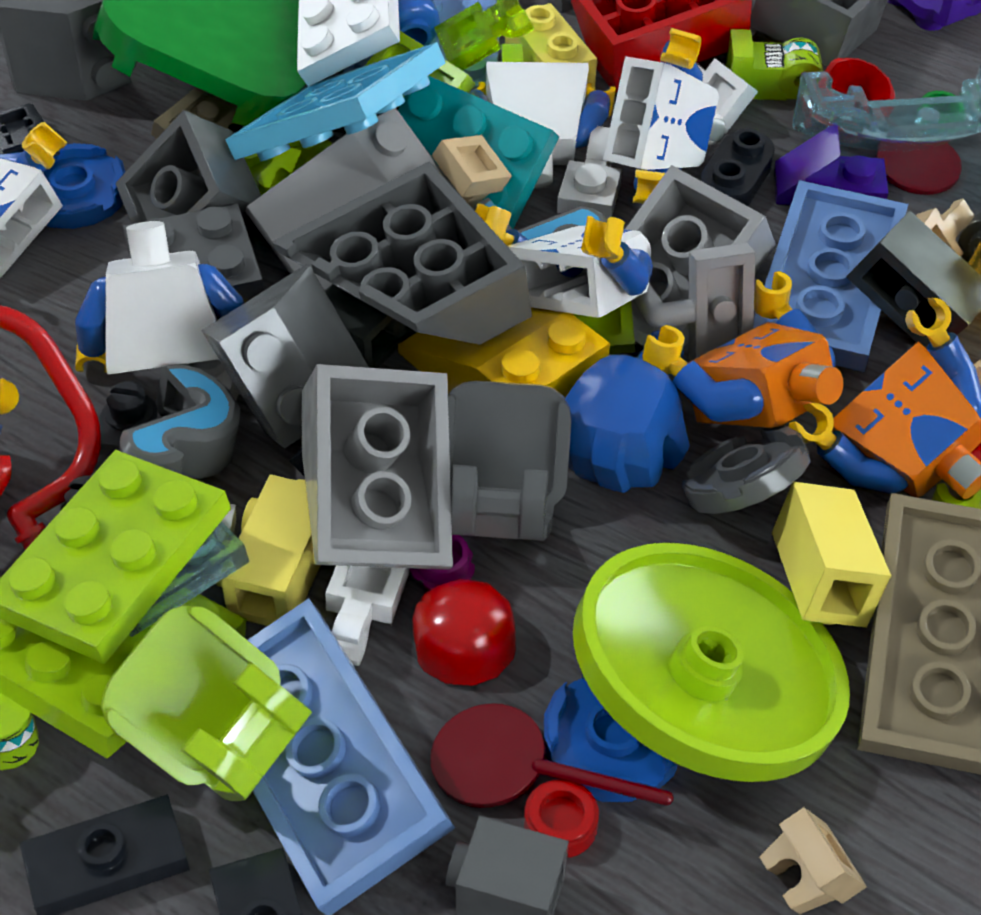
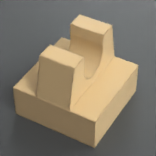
M482 135L441 140L432 154L433 159L449 182L472 208L490 193L501 192L512 177Z
M805 807L779 824L783 833L759 856L766 869L775 875L785 872L793 865H800L802 870L800 882L796 887L789 889L783 895L790 909L799 914L833 900L843 904L867 888L829 826Z

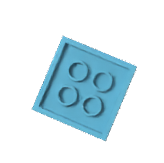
M438 42L321 80L309 87H305L298 94L288 98L225 139L234 160L257 153L259 160L265 161L291 148L289 143L299 140L302 148H307L334 135L332 130L344 127L346 134H353L376 124L379 121L377 114L390 111L405 102L404 95L414 93L431 83L428 75L446 63Z

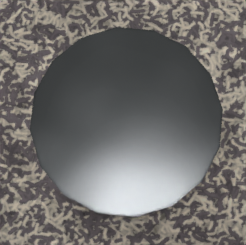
M787 426L764 427L763 430H759L762 439L748 443L744 435L740 437L735 436L709 449L690 465L686 472L689 480L682 481V488L690 506L699 513L708 514L736 511L764 501L787 488L803 474L810 463L809 450L801 433Z

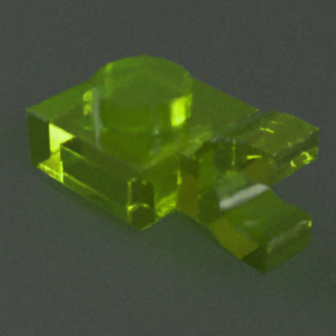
M497 0L494 6L487 10H484L480 3L476 2L435 26L434 29L447 61L464 71L502 49L497 39L502 35L509 38L520 37L534 30L529 15L525 9L522 10L518 0Z

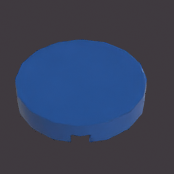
M67 144L59 150L60 155L54 156L55 163L53 166L43 172L63 205L46 225L51 228L75 229L94 225L112 216L123 205L115 184L125 173L123 161L117 156L115 159L107 156L106 149L93 144Z
M583 674L581 679L573 681L568 686L567 682H565L554 692L544 713L543 740L545 755L548 761L659 789L675 775L678 764L646 747L620 726L595 697ZM582 785L591 792L595 800L600 802H632L637 800V798Z

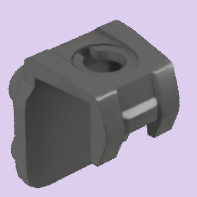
M489 381L461 383L448 394L452 535L544 541L552 531L554 505L564 497L567 489L571 434L569 404L561 393L552 387L544 385Z

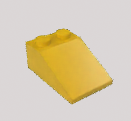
M531 307L532 317L481 345L417 332L398 344V353L421 372L447 373L448 394L454 387L463 382L489 381L544 385L554 388L566 398L576 381L587 369L600 359L609 356L610 342L571 313Z

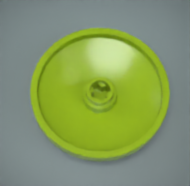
M654 543L633 547L618 553L599 567L592 576L577 606L573 623L574 649L582 674L591 691L611 717L630 735L657 754L680 766L708 776L732 781L762 782L782 779L799 773L818 760L840 731L846 719L850 700L849 678L841 653L824 624L802 620L791 590L772 576L736 557L713 549L681 543Z

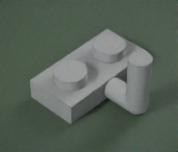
M748 243L689 251V299L663 303L649 283L647 292L633 299V302L646 322L653 328H661L664 325L689 324V360L692 361L753 329L755 251Z

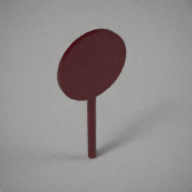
M886 116L880 126L889 137L880 144L876 158H884L887 181L904 191L922 195L942 193L953 187L958 181L962 170L960 157L953 147L944 140L928 133L918 131L899 132Z
M482 704L458 713L441 728L432 745L431 768L438 786L452 800L470 807L490 808L511 802L524 794L535 783L540 774L664 806L671 805L674 800L673 794L667 790L545 760L544 740L535 721L520 709L505 704Z

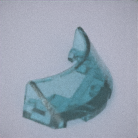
M981 65L976 80L972 78L963 81L960 96L868 101L861 86L849 85L847 94L832 89L833 79L825 71L803 72L801 74L792 123L793 129L811 137H814L829 126H838L840 145L851 148L876 151H911L943 146L981 132Z

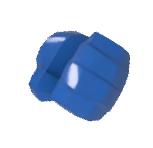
M660 330L653 331L650 335L658 340ZM644 347L637 358L628 355H609L600 359L581 375L565 398L571 412L568 468L573 470L580 478L622 493L628 492L632 487L655 486L659 482L663 468L674 469L684 459L690 447L683 417L682 399L678 389L669 378L670 374L667 375L659 368L643 360ZM684 351L681 352V358L684 355Z

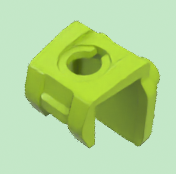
M181 605L169 609L155 622L109 679L103 690L101 702L104 719L116 734L177 781L186 785H200L204 783L228 801H245L312 714L309 708L280 685L279 669L270 658L215 613L204 607Z

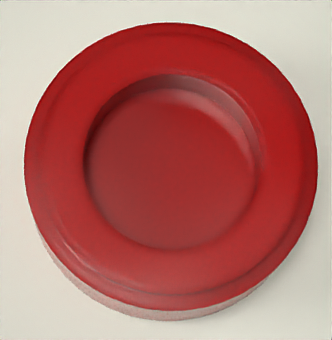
M557 779L539 785L529 795L525 805L524 828L569 841L567 858L580 855L595 840L598 829L599 808L594 796L584 786L567 780Z

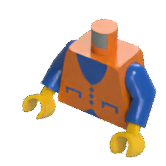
M780 271L774 272L772 290L766 288L759 279L756 280L754 290L755 313L767 319L777 318L778 321L776 323L766 322L688 363L680 357L685 339L683 333L675 327L664 325L660 328L658 340L652 335H647L642 355L644 361L659 368L667 375L672 374L675 377L673 383L692 402L696 421L701 423L766 428L782 426L807 412L803 405L810 403L834 404L841 396L844 386L842 374L835 367L834 352L828 345L826 338L816 331L800 309H792L790 307L792 280L787 274Z
M928 298L930 306L936 312V321L932 327L924 328L914 310H909L905 319L906 325L912 333L928 337L930 343L927 349L918 341L834 418L830 410L822 404L810 403L803 405L806 411L813 414L817 421V428L812 435L806 432L804 427L796 421L790 422L788 427L801 433L805 443L815 442L818 445L817 454L854 487L888 494L905 491L911 496L919 498L942 479L963 499H968L981 489V462L971 454L981 443V386L977 370L955 333H947L946 331L951 322L949 306L941 299Z

